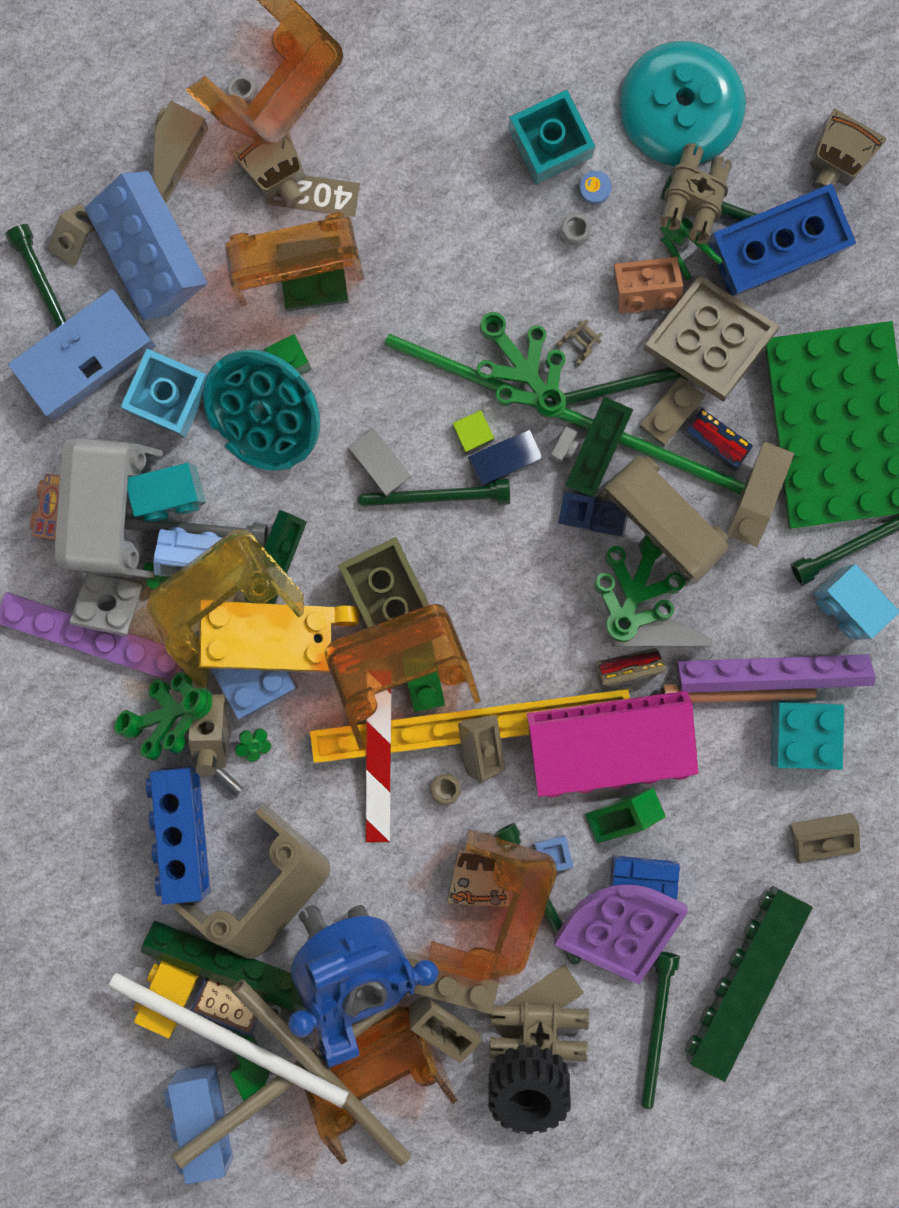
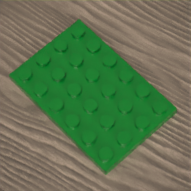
M893 321L772 337L765 347L777 445L794 453L783 482L788 529L899 514V365Z

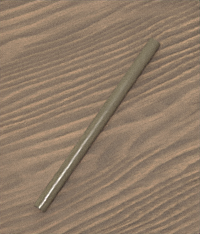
M245 980L238 981L233 986L231 992L308 1072L349 1092L343 1108L399 1166L407 1163L411 1156L410 1152L342 1081L327 1068L319 1057L299 1037L292 1034L288 1025Z
M397 1006L352 1023L355 1038L397 1008ZM317 1046L312 1051L324 1062ZM299 1061L294 1063L298 1067L306 1070L305 1067ZM280 1076L267 1083L171 1156L180 1169L184 1168L293 1086L294 1083Z

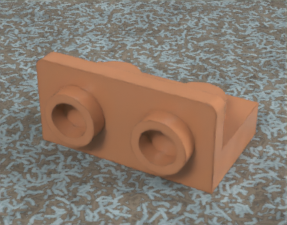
M677 257L614 264L619 313L671 309L682 298L683 282Z

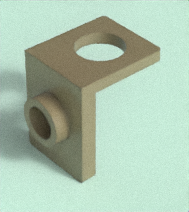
M77 204L59 216L48 246V251L71 266H75L78 263L88 234L95 231L92 223L82 222L75 216L83 215L89 218L84 209L85 206Z

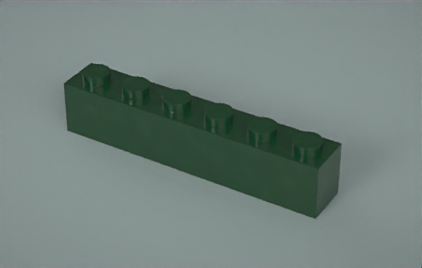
M773 885L769 891L765 890L758 902L760 910L755 920L750 919L743 932V936L746 938L741 948H736L729 959L731 968L726 978L722 976L719 979L714 990V994L717 996L712 1006L707 1005L703 1010L699 1021L702 1025L697 1035H691L685 1047L686 1058L692 1066L723 1082H726L813 909L808 903Z

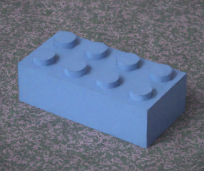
M149 171L121 173L84 208L143 320L169 316L208 284Z

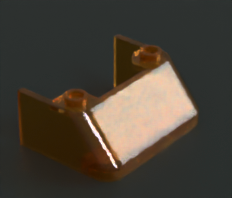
M257 0L280 23L272 34L271 42L274 50L284 61L249 105L237 95L224 94L206 76L193 82L185 90L222 125L264 144L277 143L287 135L343 60V51L340 44L296 0Z
M336 212L326 215L324 217L325 220L251 236L248 233H238L230 236V241L224 245L231 289L240 305H247L244 290L355 266L358 281L364 280L351 217L344 216L342 212Z
M440 604L425 606L331 642L324 652L327 665L359 748L365 746L357 722L368 719L376 712L377 700L375 694L437 672L440 681L445 685L453 686L465 682L474 703L481 702L470 665L447 609Z
M468 829L465 851L496 860L493 868L494 882L501 889L513 892L514 894L494 951L483 947H475L466 952L431 941L428 960L433 961L438 969L476 981L515 976L520 974L526 967L557 876V866L554 859L546 853Z
M406 1006L394 1009L355 1038L359 1049L358 1057L330 1068L360 1101L411 1073L418 1085L427 1087L438 1083L451 1104L458 1102L435 1048L431 1043L410 1030L409 1007ZM305 1090L320 1139L341 1165L346 1163L347 1159L339 1136L352 1129L357 1121L343 1107L340 1108Z

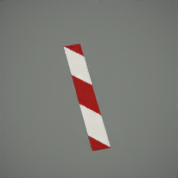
M367 670L366 842H390L391 671Z

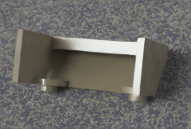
M637 455L596 497L602 500L607 495L687 576L684 579L685 587L695 584L729 549V545L726 542L729 540V537L717 525L712 528L658 473L660 467L652 458L646 456L643 459Z
M266 804L259 807L255 813L279 833L270 846L269 856L273 864L282 872L243 918L239 920L232 913L225 910L215 911L208 916L193 902L176 903L173 907L210 941L245 959H255L268 948L323 884L330 873V863L327 857Z

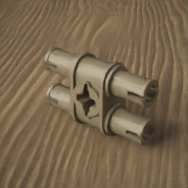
M689 143L683 148L684 151L680 163L672 170V181L664 195L667 204L660 223L665 228L668 220L671 219L668 230H677L681 226L683 213L695 217L689 237L692 241H695L697 233L700 232L697 243L704 244L710 239L713 223L722 214L721 205L728 193L726 181L732 163L727 159L724 168H722L725 157H715L712 160L710 172L707 174L698 169L700 159L703 156L702 147L698 146L695 155H693L696 144Z
M524 1002L520 1006H500L494 1004L491 1014V1026H520L522 1035H519V1039L490 1037L489 1057H497L499 1054L505 1055V1050L509 1048L518 1049L519 1045H525L526 1047L539 1045V1049H551L552 1055L559 1054L562 1060L587 1062V1041H562L556 1037V1031H559V1028L588 1030L589 1009L560 1008V1005H557V1003H553V1005H533ZM539 1022H541L544 1034H542L539 1044H537L534 1033H536Z

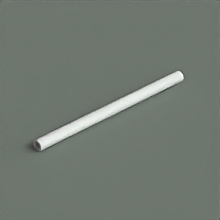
M118 973L112 977L109 983L110 989L340 1108L343 1107L349 1095V1092Z

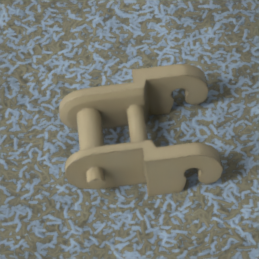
M588 319L584 322L580 320L577 323L579 327L574 332L569 330L561 341L555 345L557 348H560L569 338H574L585 348V353L575 363L576 366H580L592 353L590 348L596 342L598 344L602 342L600 337L603 334L599 333L597 335L586 325L589 321ZM581 330L592 339L589 344L585 343L577 335Z

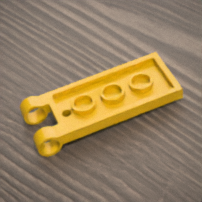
M201 601L199 668L338 674L358 673L359 655H331V625L345 627L359 625V608L356 606L323 607ZM314 635L321 636V643L314 641Z

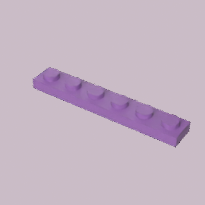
M5 592L0 607L1 625L169 681L172 680L176 673L183 672L189 652L128 633V636L125 637L71 625V613Z
M869 654L678 661L677 665L680 690L687 691V693L874 686L876 678Z

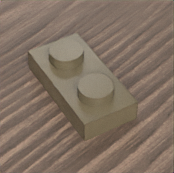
M681 376L639 427L664 447L704 399L705 395Z

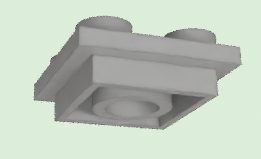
M86 573L70 624L127 637L142 593L143 584ZM104 602H113L116 605L110 611L99 609V606Z

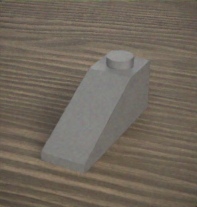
M620 601L621 608L624 604V601ZM638 604L634 614L641 613L651 609L648 607H639ZM669 618L664 622L655 621L638 627L636 636L628 642H618L612 639V647L713 646V640ZM618 621L622 629H628L624 621Z

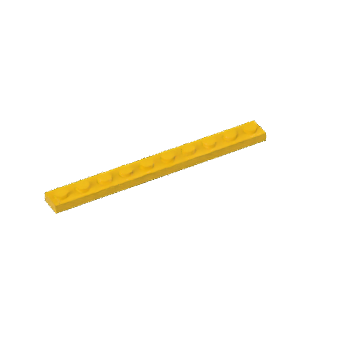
M629 689L391 720V753L461 744L458 722L492 715L497 717L500 738L529 735L527 713L630 699ZM367 723L310 731L314 763L366 756Z

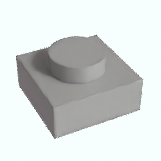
M566 426L549 458L561 464L564 457L571 459L579 442L574 440L577 431Z

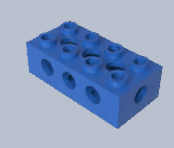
M831 183L714 232L707 243L722 259V263H716L727 292L735 297L843 252L855 245L856 241L834 186ZM805 223L813 226L815 235H811L806 231ZM776 235L781 236L785 240V248L780 247L776 243ZM747 247L752 248L756 252V260H752L747 256Z
M193 765L161 768L150 772V778L146 779L147 797L152 798L153 811H149L150 830L155 831L156 844H152L153 863H158L159 876L155 877L157 897L161 896L162 905L202 901L211 892L200 775L196 773V768ZM171 794L175 795L178 798V808L174 807L171 804ZM174 827L178 828L181 831L182 840H179L174 836ZM176 860L184 864L185 872L177 868Z

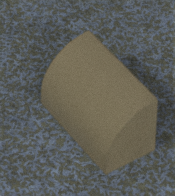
M421 997L409 1006L410 1030L459 1063L482 1042L479 1032L428 997Z

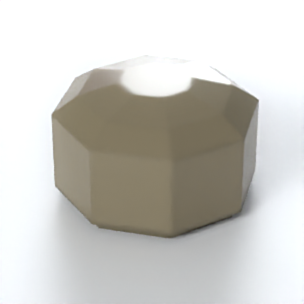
M450 773L437 775L430 784L432 798L441 805L455 803L461 794L459 780Z

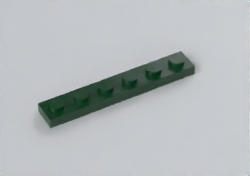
M157 921L153 922L142 944L140 953L232 988L238 981L245 980L263 1000L294 1012L306 1010L292 981L290 972L256 959H245L217 944Z

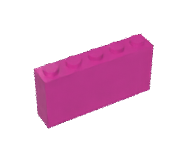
M687 691L527 713L538 797L554 798L561 796L563 793L575 791L578 793H589L594 789L604 787L618 789L632 783L653 784L658 780L668 778L682 780L690 775L699 774L693 704Z

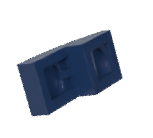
M530 430L468 457L480 487L543 459Z
M564 492L558 524L624 538L628 516L613 502Z

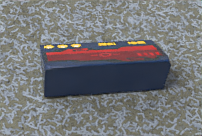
M703 408L683 434L733 471L740 467L753 447L751 443Z

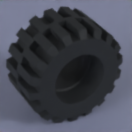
M519 1045L518 1049L509 1048L505 1050V1055L499 1054L495 1058V1063H492L490 1066L488 1082L489 1111L492 1112L494 1120L501 1121V1126L506 1129L512 1128V1132L520 1133L524 1131L526 1134H533L536 1131L544 1133L547 1132L549 1127L554 1129L559 1126V1121L566 1119L567 1112H570L571 1108L570 1073L567 1064L562 1061V1057L559 1054L552 1055V1050L549 1048L539 1049V1045H532V1047Z

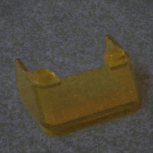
M237 529L228 533L154 589L148 598V612L168 654L200 688L207 686L209 668H199V639L190 627L238 591H241L248 600L254 603H265L278 594L298 618L304 614V594L255 537L246 530Z

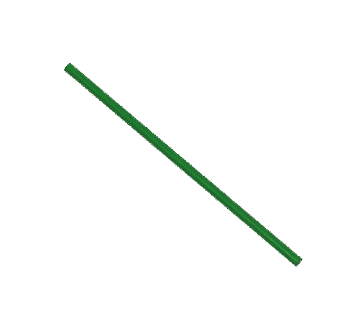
M390 333L386 338L384 345L496 392L502 385H509L517 391H525L497 378L483 382L478 379L476 370ZM503 391L500 393L504 396L511 398L508 392ZM547 399L544 400L547 407L555 406L554 402ZM566 407L556 417L589 431L594 420ZM623 432L618 443L739 495L745 485L744 482Z

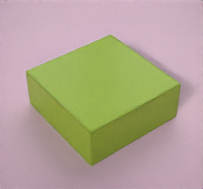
M481 410L452 423L465 453L495 439Z

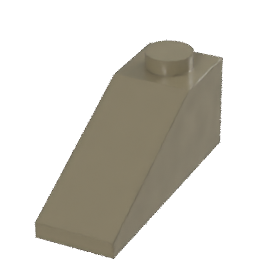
M172 100L167 108L163 107L160 110L155 121L157 126L155 128L153 181L166 204L209 129L205 118Z
M766 441L763 442L726 526V533L729 537L758 547L794 456L793 452Z

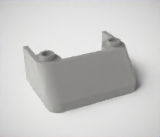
M69 438L63 445L55 540V561L60 569L106 576L154 578L153 571L136 569L139 562V554L133 543L124 541L128 476L139 475L145 467L146 457H162L163 450L127 442L87 438Z

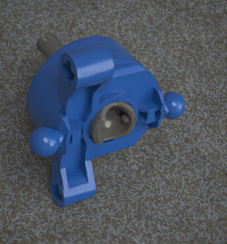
M315 905L305 908L309 917H307L304 911H301L299 914V918L303 922L309 936L308 941L301 947L293 960L291 978L306 1010H298L291 1014L288 1027L292 1034L297 1037L308 1036L312 1033L314 1027L317 1029L318 1047L328 1069L359 1056L352 1023L396 1006L407 991L412 995L416 985L429 986L436 982L439 974L437 965L427 959L420 960L413 968L389 924L380 918L369 916L363 905L351 908L348 911V919L338 921L330 926L325 924L319 908Z

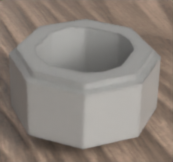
M241 75L232 78L227 86L228 97L232 105L240 109L254 106L260 97L255 80L249 76Z
M573 212L563 218L560 235L566 244L579 246L588 240L592 225L586 215Z

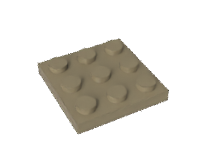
M699 275L646 342L644 351L724 402L772 337L778 332L779 325Z

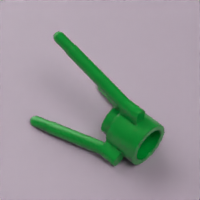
M682 217L679 229L668 230L671 221L669 219L665 228L663 226L660 227L661 232L665 235L661 241L669 249L672 256L677 257L681 272L685 279L689 280L691 275L674 243L676 242L680 246L687 239L691 240L689 233L693 223L687 217ZM696 236L695 241L692 242L717 264H721L722 259L705 243H697L698 237Z

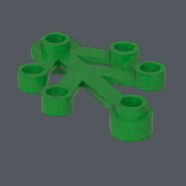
M497 312L485 314L480 324L482 336L487 340H494L514 367L496 365L490 360H483L476 369L478 379L483 382L497 378L527 383L533 392L517 391L509 385L500 386L495 394L496 402L503 407L509 406L512 403L535 406L537 412L546 418L559 416L566 406V397L559 389L561 369L566 361L564 353L560 350H552L548 353L545 364L549 372L545 385L538 376L541 348L547 335L546 330L539 325L529 328L526 336L529 344L526 360L506 335L505 318ZM494 325L498 331L491 333L487 330V326ZM533 332H538L541 334L542 338L540 340H534L531 337V334ZM558 357L561 363L554 365L551 363L550 358ZM482 367H488L491 369L492 373L489 375H484L483 373H481L480 369ZM505 391L510 394L511 398L504 400L499 394ZM552 399L555 402V406L547 407L544 400Z
M647 535L642 538L639 544V549L643 556L633 581L624 563L626 552L622 547L612 546L605 554V562L612 567L626 598L622 608L612 590L615 587V579L611 574L601 573L594 581V589L601 595L610 615L606 621L607 633L613 640L618 642L632 640L638 632V627L655 621H667L674 613V606L670 601L660 600L653 609L634 614L639 603L667 593L676 594L685 585L684 577L680 573L672 572L663 581L645 587L655 559H658L663 554L659 547L652 545L651 539ZM611 553H617L620 556V560H614L611 557ZM669 579L676 580L678 587H673ZM600 580H606L609 583V588L602 587ZM659 607H665L668 615L660 613ZM618 621H624L628 629H622Z
M178 672L171 680V688L183 695L182 702L177 703L169 693V684L157 679L151 683L148 694L156 699L163 708L141 716L129 710H124L117 716L114 730L117 734L130 739L138 737L144 728L159 724L149 739L143 742L140 748L141 756L152 761L156 760L162 752V744L160 743L162 740L165 750L177 754L185 745V737L183 735L193 721L203 718L210 712L212 708V694L205 688H194L192 686V677L183 672ZM178 717H182L174 730L168 733Z

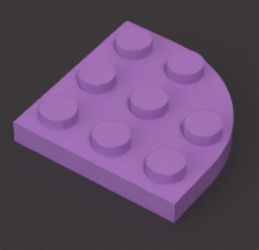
M616 885L607 887L585 897L573 908L554 937V946L640 984L688 913L687 905L644 886Z

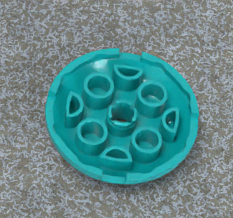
M691 41L664 43L643 54L627 73L620 93L621 121L632 143L652 160L669 166L678 165L684 151V146L694 143L696 146L693 155H695L698 146H701L703 149L700 165L719 156L736 138L742 126L746 110L744 87L733 65L715 49ZM689 96L691 105L683 106L679 104L676 97Z
M248 349L229 353L211 368L204 384V408L212 429L217 428L219 433L229 441L225 447L231 453L249 465L271 471L290 469L292 466L304 461L311 454L320 434V411L309 384L292 365L269 352Z

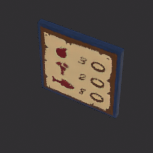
M205 977L191 1011L217 1025L251 1038L258 1019L231 992L232 987Z

